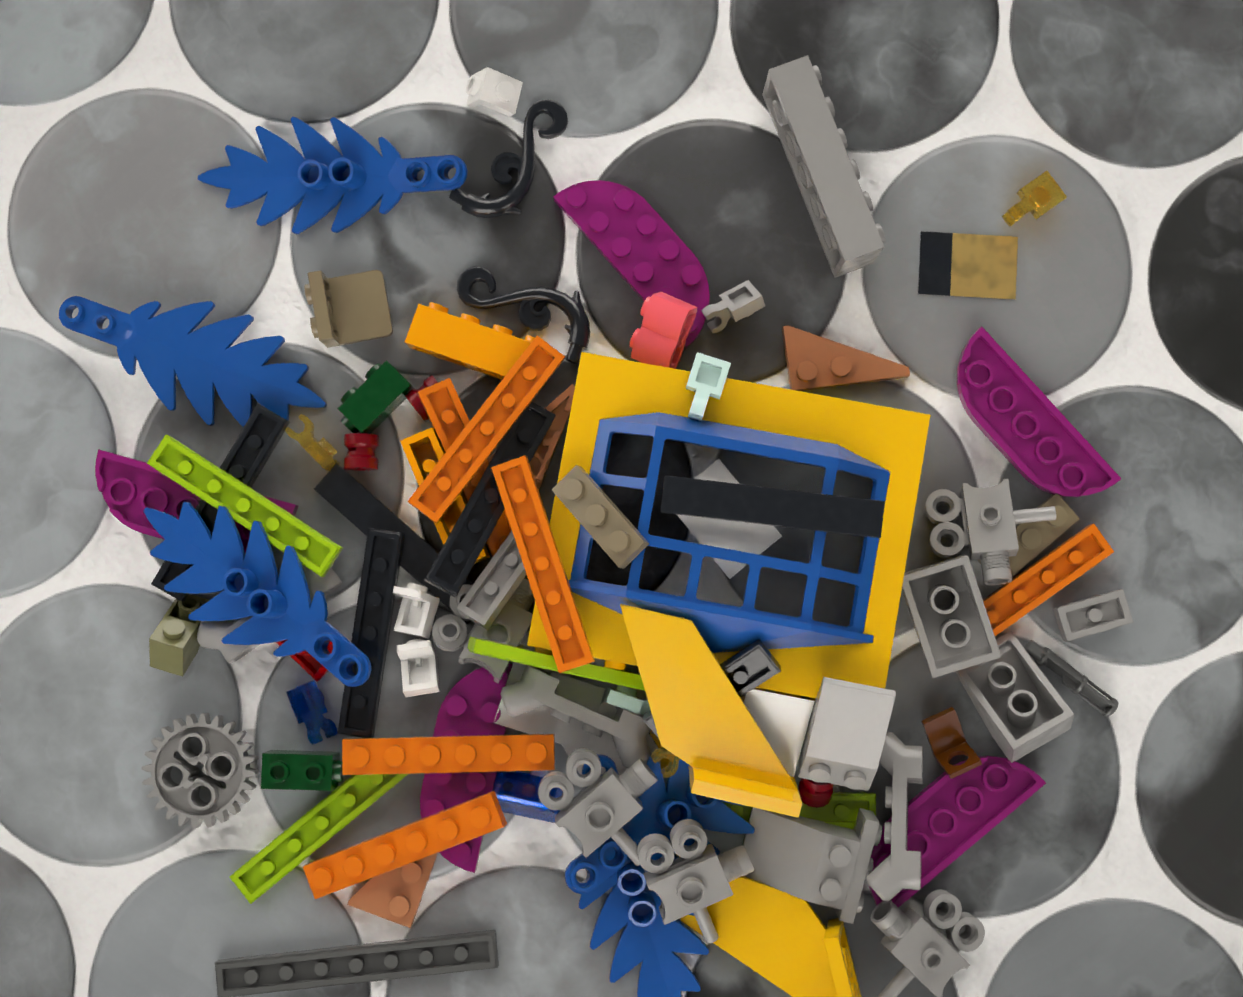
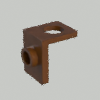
M953 707L921 721L933 756L950 779L982 765L981 759L966 742L957 713ZM954 756H968V760L961 765L949 764V761Z

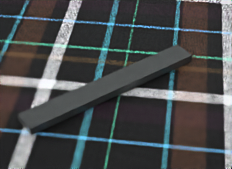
M496 930L219 959L215 962L218 997H236L498 968L499 961Z

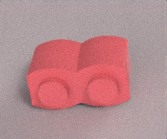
M663 292L647 297L640 312L641 316H643L642 326L634 331L630 340V347L632 348L631 358L641 363L676 369L685 347L686 338L694 323L698 307Z

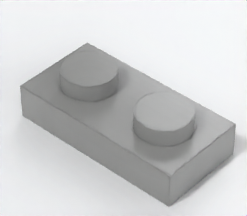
M1123 589L1053 608L1062 639L1065 642L1134 623Z

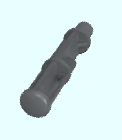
M1033 640L1026 644L1025 650L1035 659V663L1038 666L1046 665L1062 678V684L1101 712L1103 716H1111L1117 710L1118 700L1112 698L1091 682L1088 677L1082 675L1053 653L1051 649L1047 647L1042 648Z

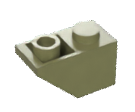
M188 594L185 601L174 600L149 638L150 667L184 676L200 647L197 641V632L201 621L189 620L188 616L208 602V599Z

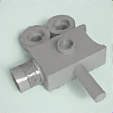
M1003 479L1000 484L987 488H977L970 486L968 483H962L961 498L950 490L939 489L929 495L925 506L926 516L932 523L937 525L933 528L929 540L933 553L940 558L951 559L957 557L963 551L964 546H968L970 560H981L983 582L985 585H1000L1012 581L1009 557L1016 556L1019 550L1015 524L1056 520L1055 506L1013 510L1009 479ZM939 505H945L948 507L949 512L940 514L936 508ZM960 513L962 516L963 530L960 526L954 523L959 517ZM943 538H950L954 544L951 547H944L940 541Z
M523 579L488 630L475 623L469 635L467 634V626L464 621L472 620L462 615L456 608L472 585H462L456 597L450 596V610L452 614L440 617L433 625L432 637L436 646L448 652L463 648L459 656V663L477 664L488 670L494 677V682L499 683L511 661L470 652L467 649L469 638L471 636L530 649L521 644L531 626L533 615L528 612L534 601V596L527 579ZM448 626H452L457 632L453 637H446L443 634V630ZM535 667L548 675L552 673V670Z
M587 748L573 751L566 760V774L554 771L546 774L541 779L538 788L541 803L548 809L561 810L555 815V824L558 827L569 829L576 835L582 844V854L585 858L611 837L636 866L640 865L637 856L638 845L622 827L643 810L642 801L638 797L655 784L658 778L641 758L620 776L612 767L601 776V761L594 751ZM581 764H587L590 767V771L583 775L578 773L577 767ZM574 785L586 787L574 797ZM558 787L562 789L563 794L558 798H554L549 792L552 788Z
M685 819L673 826L670 832V840L662 834H649L639 842L637 847L640 865L647 871L644 873L649 890L656 892L661 899L659 910L664 925L693 913L706 943H713L718 940V933L706 907L734 895L729 885L732 879L735 880L742 877L743 874L745 876L754 872L744 845L742 844L733 848V850L730 849V851L728 850L717 855L712 843L707 845V835L702 825L695 820ZM687 839H695L692 845H684ZM674 852L680 857L674 859ZM655 853L662 854V857L658 860L651 859V856Z
M943 889L935 890L926 897L923 904L924 918L911 908L904 914L891 900L879 903L871 914V921L885 934L880 943L903 967L877 997H897L914 977L933 995L943 997V989L949 979L959 970L968 969L970 966L958 952L960 950L965 952L973 951L982 944L985 936L982 922L970 913L962 912L959 899ZM943 902L942 908L936 911L938 904ZM965 925L964 932L959 934L961 927ZM937 927H938V928H941V929H946V935H947V937L944 936V935L937 929Z

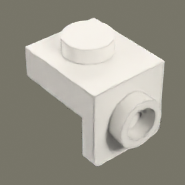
M486 67L469 78L466 86V93L469 94L467 105L472 108L483 105L507 116H512L516 113L523 82Z
M408 583L407 588L394 586L393 593L403 597L394 631L429 639L440 599L427 594L428 587Z
M413 639L406 644L397 645V654L401 660L402 686L405 697L440 692L437 653L430 640Z

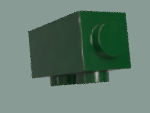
M387 360L382 365L377 363L371 367L365 375L367 380L358 388L353 387L348 390L340 400L342 404L337 409L344 415L340 421L352 433L360 431L361 433L371 434L406 399L405 394L415 389Z
M269 750L262 753L261 789L332 791L344 779V775H342V761H339L340 752Z

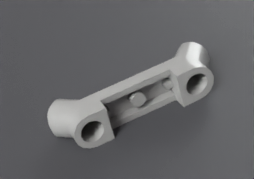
M333 564L325 577L319 576L302 565L310 592L311 603L316 591H322L326 597L341 586L342 581L334 572ZM253 616L242 618L238 621H201L198 628L197 641L202 648L220 650L228 664L239 660L259 646L222 643L223 637Z
M527 665L520 681L503 687L500 694L506 711L510 716L516 717L546 705L553 708L550 713L551 716L570 723L572 717L584 722L582 730L601 738L603 732L611 734L622 766L629 768L639 758L647 763L651 755L646 741V735L650 728L643 721L642 717L618 708L613 720L555 694L554 692L560 680Z
M893 732L886 733L879 761L882 767L893 777L892 786H886L885 807L892 808V822H885L884 842L885 844H891V854L867 875L868 885L882 901H890L902 889L921 890L922 855L921 851H907L908 783L923 784V746L905 745Z

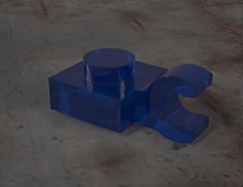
M315 680L286 692L298 724L305 723L307 737L312 745L323 741L320 728L324 731L326 738L337 735L335 723L322 715L328 711L324 703L323 693L318 688Z

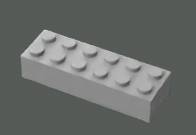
M807 55L769 69L762 96L834 278L873 264L883 250V243L886 242L881 225L879 223L875 224L872 217L873 205L871 198L866 191L862 192L858 182L860 179L859 168L855 160L849 159L845 148H847L848 144L842 128L837 129L834 122L835 110L830 97H824L820 87L822 85L820 70L817 65L812 66Z

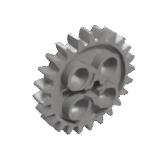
M202 713L198 722L196 715L190 714L186 716V724L181 718L173 720L174 730L169 726L161 728L160 730L165 739L157 737L151 740L157 750H150L144 754L153 761L152 764L142 766V770L151 772V777L142 783L143 785H153L154 790L147 795V798L158 796L160 801L154 808L156 811L164 807L168 808L166 820L179 815L178 826L185 825L191 819L192 828L196 829L201 826L204 819L207 828L215 825L216 817L223 823L229 820L228 811L234 815L239 813L241 809L237 801L244 804L250 801V797L244 791L253 790L257 786L249 780V777L259 774V770L250 768V763L259 758L255 755L248 756L247 751L254 746V743L243 744L241 740L247 732L244 730L235 734L233 732L236 725L235 721L222 726V715L216 716L211 722L209 713ZM193 737L199 738L202 742L203 749L199 755L191 750L190 742ZM176 752H179L185 760L177 758ZM222 756L227 757L231 761L232 769L229 774L222 772L219 768V760ZM202 763L204 765L202 771L206 775L200 777L198 775L200 769L196 765ZM174 766L179 768L183 774L180 784L175 783L171 778V770ZM216 780L223 781L227 787L225 789L222 788L221 784ZM201 786L210 789L212 793L210 803H206L200 798L199 790Z

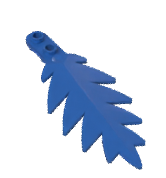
M292 117L291 123L303 155L278 135L261 126H257L255 130L267 161L243 149L226 145L225 150L230 166L215 168L198 175V180L219 188L230 189L225 204L230 209L249 204L266 195L256 221L259 226H265L278 219L302 201L292 228L294 234H300L325 217L340 201L341 204L331 231L334 233H339L355 223L380 200L379 212L386 214L399 202L403 193L455 190L466 181L468 170L465 162L455 155L402 158L398 150L384 137L378 138L381 155L362 135L342 121L332 117L330 122L340 146L341 154L336 147L314 128L297 117ZM456 168L455 176L449 179L448 172L450 169ZM424 170L423 178L418 181L417 174Z
M79 296L66 299L60 306L59 319L62 325L72 331L117 346L121 364L129 375H135L137 360L148 383L162 403L171 411L176 409L177 375L192 406L209 426L214 425V386L226 408L242 427L245 426L252 414V395L261 406L288 421L289 405L304 408H325L327 406L326 402L317 394L298 383L309 370L306 364L277 363L265 365L285 342L283 336L253 339L230 347L254 321V317L251 315L228 318L193 331L215 307L214 302L205 301L185 305L155 317L153 316L161 307V303L158 301L144 304L133 310L130 314ZM78 308V315L72 318L73 311ZM109 319V326L106 329H102L104 321Z
M183 502L179 519L160 510L144 509V514L151 525L165 539L150 551V555L174 563L193 565L166 584L164 589L169 592L189 594L222 591L189 614V620L228 621L253 616L223 637L222 643L259 645L287 640L273 652L274 656H290L306 650L347 686H361L369 679L371 674L369 658L327 622L328 610L324 593L316 591L311 603L306 576L293 546L285 547L278 577L273 551L260 521H253L245 554L238 529L225 506L218 507L212 536L197 510L189 502ZM330 641L333 643L332 653L328 651ZM354 663L358 665L357 675L352 671Z
M654 754L650 755L646 764L656 775L658 781L638 797L642 801L643 810L622 827L637 845L645 836L654 833L662 834L670 840V832L673 826L685 819L695 820L704 829L733 834H752L755 832L753 826L722 802L735 805L741 804L691 793L689 764L675 755L668 775L667 787H665L658 756ZM610 837L587 858L580 854L572 860L565 870V882L573 892L587 894L612 877L632 860ZM687 839L684 845H692L695 839ZM713 845L716 854L719 855L720 850ZM613 847L615 856L612 860H607L605 858V851ZM655 853L651 856V859L658 860L662 855ZM580 869H585L587 871L586 879L578 882L576 878L577 872Z
M597 754L600 758L601 766L606 769L604 773L612 767L619 775L616 764L610 757ZM583 764L582 774L584 775L590 771V767L587 764ZM610 847L605 851V858L612 860L615 856V850L613 847ZM674 853V859L679 858V856ZM631 861L592 892L581 894L579 908L584 909L612 888L595 923L590 941L591 949L595 950L625 926L612 960L609 976L611 983H615L641 963L637 997H681V991L699 992L701 990L700 983L695 975L674 952L707 955L709 948L692 930L679 920L664 925L659 910L661 899L656 892L649 890L644 873L647 871L641 865L636 866Z

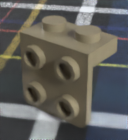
M321 270L307 273L309 284L304 285L305 295L308 304H313L315 317L310 318L311 330L314 338H319V341L327 348L392 335L391 314L385 280L381 271L371 270L333 278H327Z

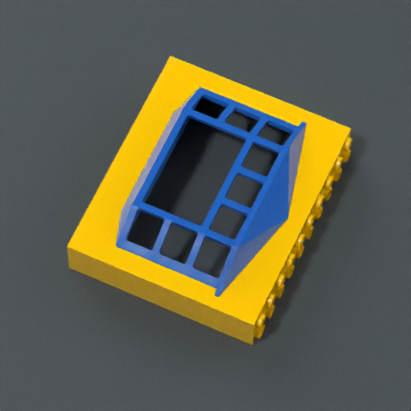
M581 352L557 484L578 465L588 473L601 489L605 485L643 490L644 496L637 530L649 542L648 546L689 553L692 556L684 596L639 588L645 549L631 562L628 584L626 586L588 580L586 576L594 538L555 495L550 527L594 658L605 660L604 667L625 670L626 664L638 666L620 604L692 620L719 664L760 639L781 665V672L754 688L757 690L776 691L777 694L797 698L805 696L815 701L823 677L885 689L931 415L726 378L720 400L709 396L702 421L688 417L695 395L694 391L686 389L690 371ZM614 433L653 437L654 441L646 478L606 473L610 445ZM665 440H672L821 467L825 469L821 494L833 495L837 471L870 478L873 480L870 500L885 501L881 538L864 537L858 573H852L822 566L826 532H814L809 563L650 535L648 530ZM704 557L749 565L744 600L741 607L697 599L696 595ZM762 567L806 575L807 579L799 617L764 612L754 608ZM819 578L855 585L848 627L814 621L812 619ZM535 602L527 646L535 647L534 651L553 655Z

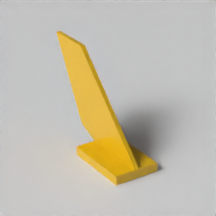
M620 604L660 744L689 764L691 793L799 818L802 801L795 777L790 776L693 621Z
M745 876L735 880L732 879L729 882L734 895L706 907L719 936L718 940L713 943L790 996L862 997L844 922L839 921L838 918L828 920L826 928L808 901ZM687 915L680 918L684 924L703 936L695 916Z

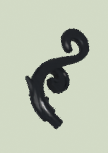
M549 99L534 103L529 108L524 121L522 157L512 152H503L493 160L491 173L494 180L500 184L512 183V177L508 174L510 170L518 172V179L511 190L498 198L489 199L491 196L489 193L477 196L473 193L467 194L457 188L451 191L449 198L462 206L461 210L476 217L493 218L510 214L520 215L522 211L516 208V206L521 203L528 193L535 172L534 120L540 114H548L552 117L553 124L547 129H539V137L553 139L561 136L568 124L567 112L562 105Z
M474 266L466 269L460 275L457 281V292L465 305L477 309H492L521 303L519 309L520 320L528 329L533 331H542L549 326L551 321V312L548 307L544 306L542 311L536 312L534 309L536 304L549 303L562 310L570 322V325L565 324L564 326L570 335L568 340L570 347L565 360L578 364L583 349H587L590 338V322L581 303L579 291H575L573 297H570L556 289L532 287L480 300L472 296L471 288L476 282H483L488 286L490 294L496 292V281L491 272L484 267Z

